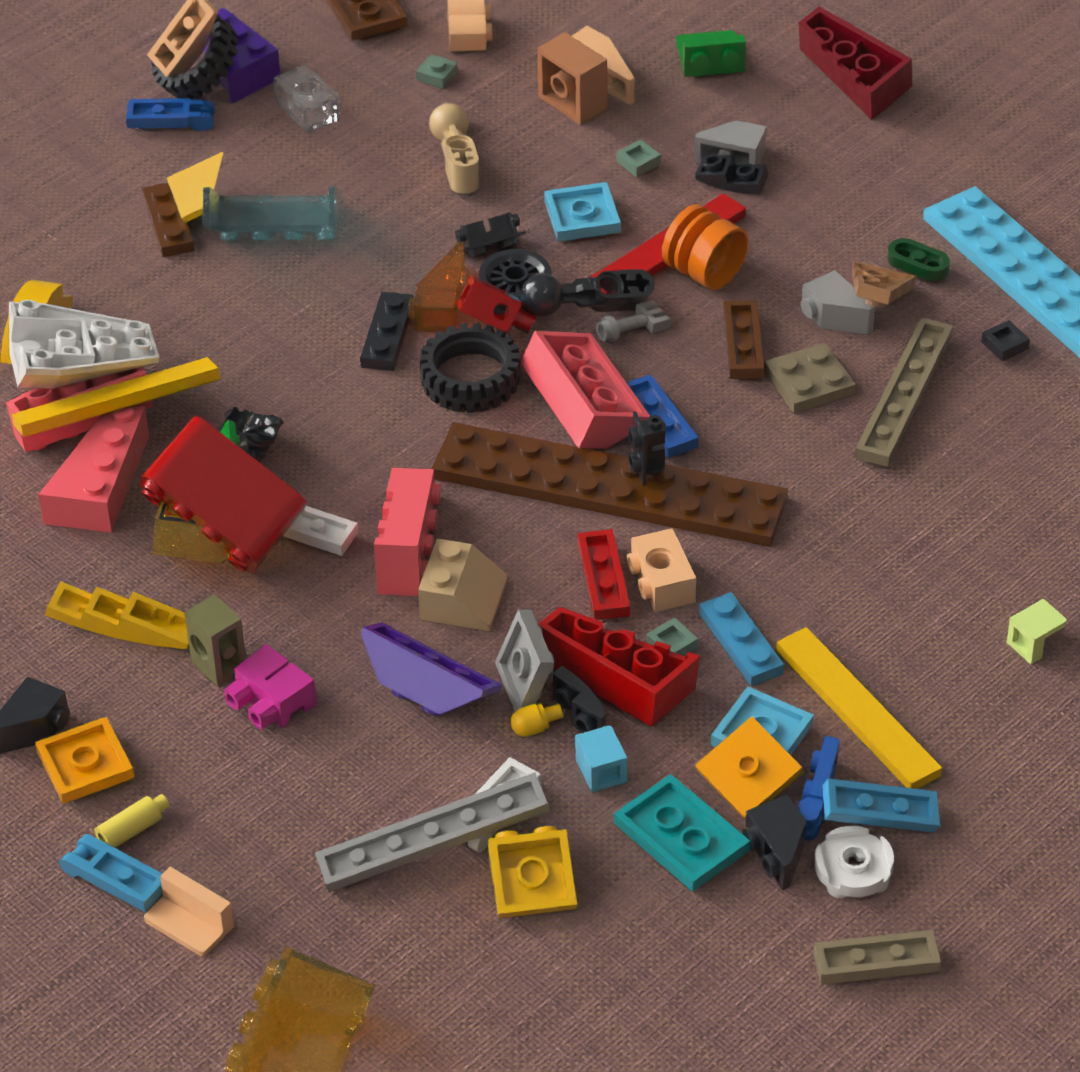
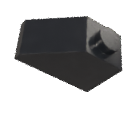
M26 677L0 710V754L36 745L35 742L54 736L59 729H63L70 717L66 692L33 678Z

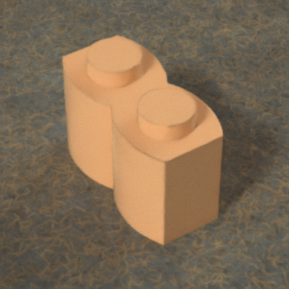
M447 0L450 51L486 50V41H492V23H486L491 22L490 4H484V0Z

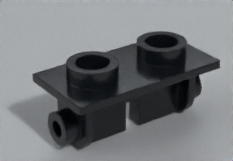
M510 212L487 219L491 231L486 232L483 220L461 225L459 230H455V236L458 243L463 242L464 248L457 252L460 254L468 251L469 257L488 252V245L498 243L499 248L518 244L517 237L526 234V230L517 232L516 227L520 226V219L517 214H511Z
M635 411L633 412V427L628 428L629 441L633 448V452L628 453V461L631 472L633 474L637 473L642 485L647 486V475L657 476L665 469V447L663 444H665L666 424L658 415H652L648 419L640 421Z

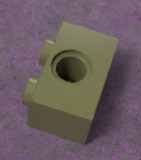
M214 594L185 612L191 661L219 687L235 677L234 668L246 660L241 618Z

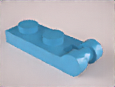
M84 834L76 843L77 848L73 852H67L59 861L61 869L69 876H79L145 913L163 894L160 880L161 872L89 834Z

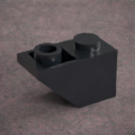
M784 795L747 810L745 828L742 830V834L750 840V850H755L761 858V863L769 878L774 877L782 890L789 888L805 846L806 821L789 796Z

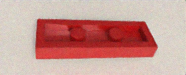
M613 529L577 533V543L594 619L604 620L629 617L630 603Z

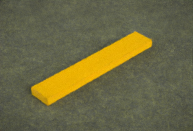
M206 357L11 414L13 424L23 437H27L221 379L219 368Z
M807 627L776 642V651L906 788L918 789L941 777L942 767Z

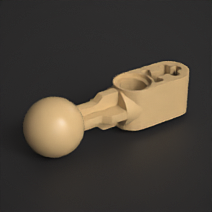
M442 104L430 116V130L435 138L441 140L445 156V171L451 189L462 194L472 193L479 188V157L473 139L466 136L469 128L468 115L457 104Z

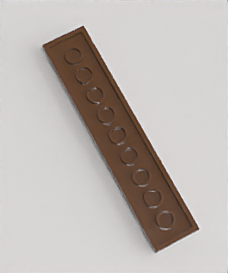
M455 422L452 423L432 466V469H434V479L767 547L772 545L788 499V488L665 464V469L661 474L657 476L647 475V486H643L638 474L631 472L628 457L578 448L576 446Z

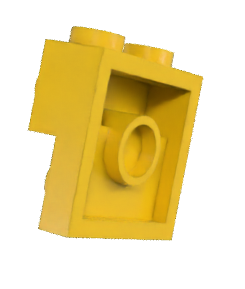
M544 826L535 829L534 833L518 835L517 831H503L497 833L495 838H488V853L498 918L577 909L566 829L557 830L554 826Z

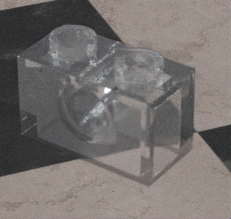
M306 64L274 77L276 103L307 133L340 120L339 106L341 105V100L337 91L331 89L323 82L321 76L318 73L315 74Z

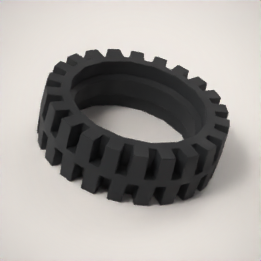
M217 14L211 30L209 48L202 60L183 76H178L177 74L166 77L151 60V65L154 67L151 71L155 76V81L177 98H190V100H193V98H202L203 92L208 95L212 92L211 86L218 87L221 83L219 78L228 75L227 66L232 67L235 60L231 57L236 56L238 51L235 47L238 45V39L235 37L237 36L236 31Z
M467 323L460 324V329L456 330L452 325L446 327V334L442 330L436 332L435 338L430 337L426 341V346L423 345L421 350L420 375L424 392L427 396L430 395V399L434 403L440 401V407L445 409L452 405V409L455 412H460L462 407H466L467 413H474V407H479L481 412L488 411V404L496 408L501 405V400L507 402L511 398V394H515L517 391V385L520 384L521 364L519 348L517 344H514V339L511 336L506 337L505 332L500 329L495 332L493 326L487 325L485 329H481V323H474L473 328H468ZM463 354H481L492 357L503 365L499 372L490 378L479 381L461 382L448 378L438 371L441 364L450 358Z

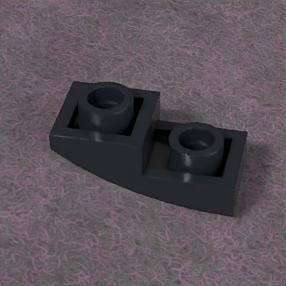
M711 154L703 155L695 177L696 180L718 189L744 194H761L768 177L766 165H736L733 155Z
M564 666L558 668L552 674L553 699L563 708L572 710V726L580 733L605 727L606 713L596 695L570 670Z

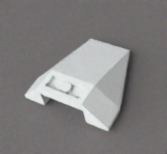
M33 300L9 303V352L18 388L53 389L159 363L157 347L150 325L147 323L38 303Z

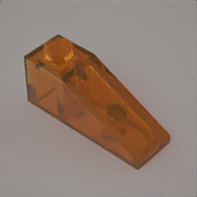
M457 243L417 284L415 298H409L408 316L409 318H414L415 331L438 332L442 330L446 333V327L453 325L456 328L459 310L457 302L461 296L466 268L464 243Z

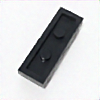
M381 291L360 356L361 368L394 371L413 311L414 295Z

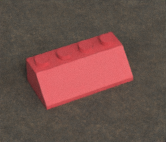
M534 331L520 364L578 448L608 449L628 436V428L633 427V412H637L640 421L650 417L591 333Z

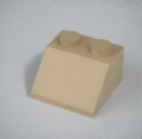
M437 538L418 588L420 620L491 631L508 582V574L474 545Z

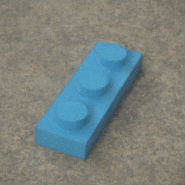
M732 592L699 604L700 616L751 687L784 674L783 662Z
M829 778L822 786L825 820L935 833L940 827L937 791Z

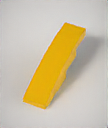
M60 581L45 613V616L72 626L116 639L179 649H187L189 646L185 612L134 591L130 598L127 599L96 586L93 594Z

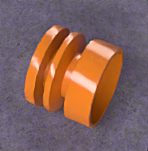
M694 204L681 211L671 223L663 241L662 258L668 266L677 269L682 274L690 275L692 280L714 291L723 288L731 282L739 272L747 255L749 237L746 230L728 220L721 219L718 214L711 212L709 209L699 204Z

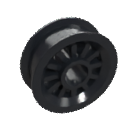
M509 249L488 257L480 266L479 278L521 300V289L525 281L536 274L551 275V267L537 253L522 249ZM498 304L494 308V312L501 315L506 311L507 306Z

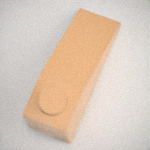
M187 0L147 54L166 77L190 70L205 49L218 10L209 0Z
M589 26L572 35V37L607 59L608 93L629 105L633 104L634 76L610 38Z

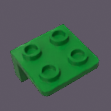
M725 30L676 36V47L684 77H701L703 75L731 74L745 71L746 40L744 34L736 35L735 31Z

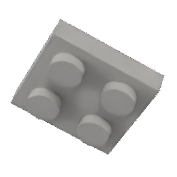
M532 610L517 611L495 661L514 711L534 704L540 699L546 679L554 668L553 654L548 650L543 638L542 629L537 624Z

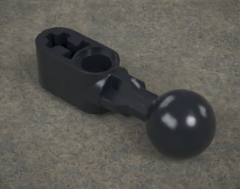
M641 269L603 271L597 277L577 278L570 284H560L555 277L541 273L533 275L525 281L521 289V301L528 312L542 317L555 313L561 304L575 303L578 307H590L597 312L636 310V304L647 300L655 288L653 277ZM601 289H604L609 295L603 293Z

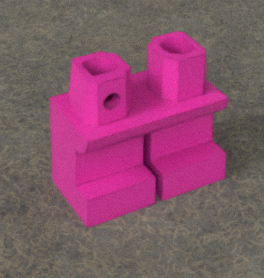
M267 644L234 668L236 680L224 690L226 703L234 710L241 709L247 703L253 705L248 709V717L252 724L260 730L273 722L283 728L289 722L290 715L299 708L307 712L317 705L314 679L293 663L289 664V660Z

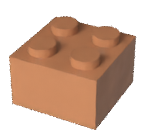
M566 32L537 47L538 97L579 125L608 109V64L605 57Z

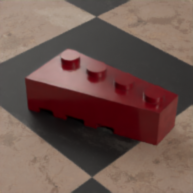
M818 6L798 22L800 50L871 120L913 86L911 58L824 8Z

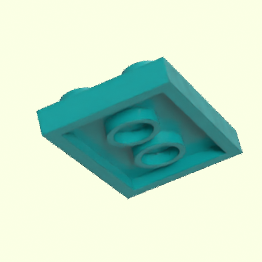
M669 774L613 813L614 824L692 892L750 851V840L672 774Z

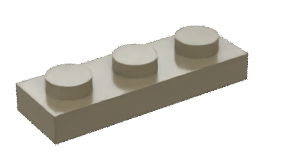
M933 930L814 943L813 953L821 985L940 972L941 959Z

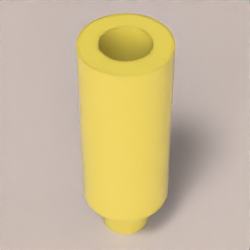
M163 794L153 800L146 796L94 829L96 837L108 845L117 848L162 819L161 812L169 808L170 804Z

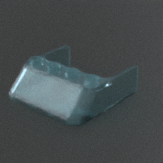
M203 187V227L212 233L220 234V240H239V234H252V240H271V234H284L285 240H304V234H317V240H336V234L343 232L345 196L336 187H329V195L222 196L211 187Z

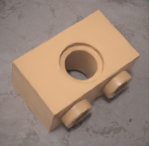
M673 528L631 538V553L627 554L628 567L632 575L637 574L641 596L644 600H649L654 613L696 603V576Z

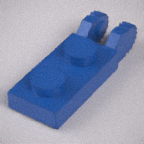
M190 98L128 100L126 126L127 128L177 129L189 128L190 126L195 131H206L210 128L212 129L214 125L213 114H215L216 107L209 100H190Z
M825 736L821 751L814 750L810 772L815 773L814 779H806L803 798L798 806V811L806 821L805 841L814 840L819 835L825 813L822 786L828 778L834 779L838 764L840 742L838 738Z

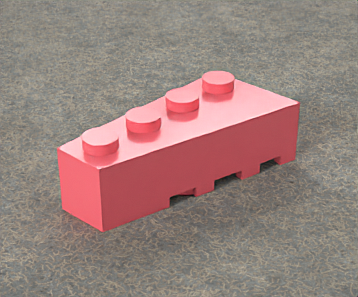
M140 367L53 389L34 388L6 402L14 436L25 453L32 450H41L47 445L63 439L74 438L80 433L90 430L101 415L23 437L14 426L11 414L147 374ZM153 400L136 404L145 406L146 409L154 407Z
M133 405L102 414L38 494L44 524L112 533L149 438L145 406Z
M391 469L386 490V501H384L382 507V520H379L378 524L379 537H375L374 541L377 592L379 595L418 596V588L429 561L426 560V556H431L434 548V535L430 534V530L437 529V509L433 508L434 505H440L441 484H435L434 469Z

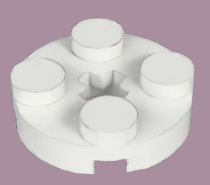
M844 826L829 832L826 835V840L821 845L818 844L815 853V871L819 880L827 886V891L831 896L836 898H844L846 896L864 897L884 892L888 888L889 880L893 873L894 852L890 843L883 836L880 835V839H878L876 836L869 834L868 828L862 826ZM855 857L858 862L864 863L854 866L848 864V859Z

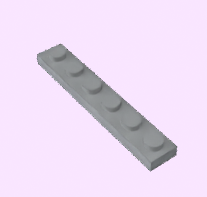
M534 772L318 851L315 855L327 889L331 892L533 818L550 810L537 775Z

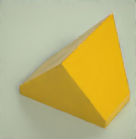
M224 151L167 178L184 223L213 210V192Z

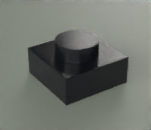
M1008 320L982 332L981 342L996 357L1004 361L1028 350L1030 339Z

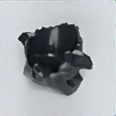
M234 406L224 413L225 421L218 428V431L221 432L227 420L235 422L236 434L240 436L239 447L260 463L270 446L275 442L281 425L284 424V421L274 415L256 414L246 409L239 411L238 407Z

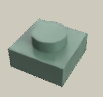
M431 54L416 70V80L444 89L458 73V62Z
M640 139L617 151L616 162L635 177H638L661 165V154Z
M676 618L669 620L646 634V643L654 645L656 641L671 645V652L683 656L687 652H693L698 649V638Z

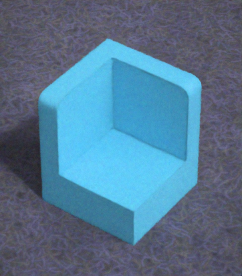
M611 726L575 735L576 762L591 793L627 782V756Z

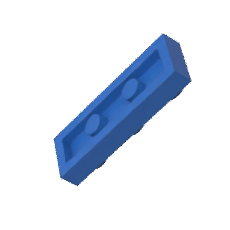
M651 374L627 382L649 415H658L665 422V444L663 445L667 458L699 447V437Z

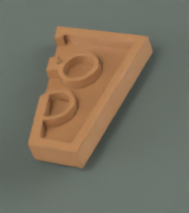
M855 260L853 262L851 274L855 294L857 297L865 298V303L868 305L885 307V304H890L914 289L916 280L914 275Z

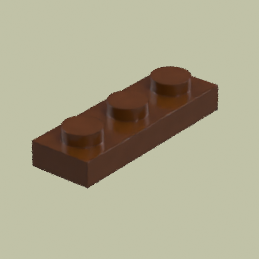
M169 183L142 188L143 198L162 257L194 251L193 239L187 222L184 223Z
M757 300L724 301L723 312L730 379L764 378Z

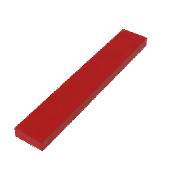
M725 193L703 205V207L711 212L718 214L721 219L728 220L733 224L746 217V207ZM669 227L590 277H597L603 271L641 269L653 276L663 270L668 265L665 264L662 258V245ZM601 289L603 293L609 295L604 289Z

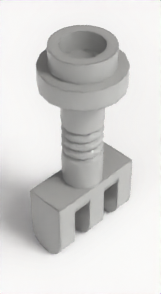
M654 300L636 304V311L633 316L615 320L610 315L603 317L596 324V331L601 341L612 343L619 339L622 332L645 326L651 334L669 329L673 321L666 316V313L659 308Z

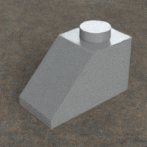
M736 120L696 133L694 162L700 163L703 155L719 154L733 155L736 165H759L766 151L767 126Z
M836 270L803 284L801 310L807 318H811L820 328L861 334L873 332L875 307L866 304L865 298L857 297L854 287Z

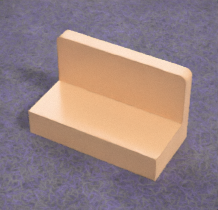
M170 866L160 876L163 897L145 913V923L197 955L205 957L234 928L231 902Z

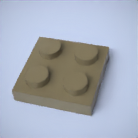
M826 343L764 361L765 374L793 414L855 395L856 384Z

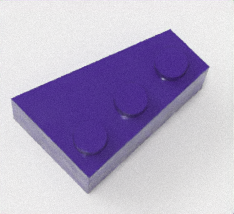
M222 8L218 10V15L233 27L237 33L235 37L238 39V45L235 46L238 49L237 55L231 57L235 60L232 67L227 66L226 70L229 73L226 77L221 76L219 78L222 87H225L228 92L231 104L281 79L278 49L228 10ZM211 33L205 46L204 53H206V51L209 48Z

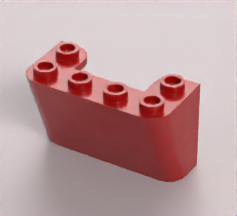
M194 416L141 476L140 487L144 489L142 495L156 506H159L161 503L166 505L172 503L174 505L172 507L174 513L187 522L193 519L202 526L201 533L215 544H218L220 541L227 546L226 551L230 555L227 559L228 562L243 573L247 569L254 574L307 506L306 500L297 491L198 416Z

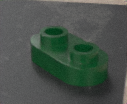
M907 238L893 240L888 246V263L899 270L930 282L942 280L949 274L950 258L940 250Z

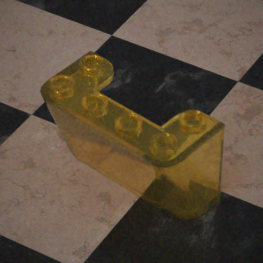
M286 946L279 960L271 957L263 977L260 978L251 1000L258 1002L254 1012L251 1010L246 1011L238 1029V1032L244 1035L241 1045L236 1042L233 1043L224 1063L226 1067L223 1072H339L351 1038L364 1017L376 985Z

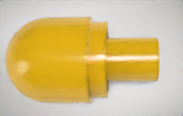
M534 703L521 707L513 713L511 727L517 735L522 737L545 732L544 730L549 728V722L564 718L561 706L556 704L543 708L542 703L537 705Z

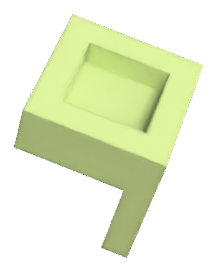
M1043 598L1010 617L1007 643L1026 661L1033 664L1042 659L1045 638L1064 628L1067 619Z

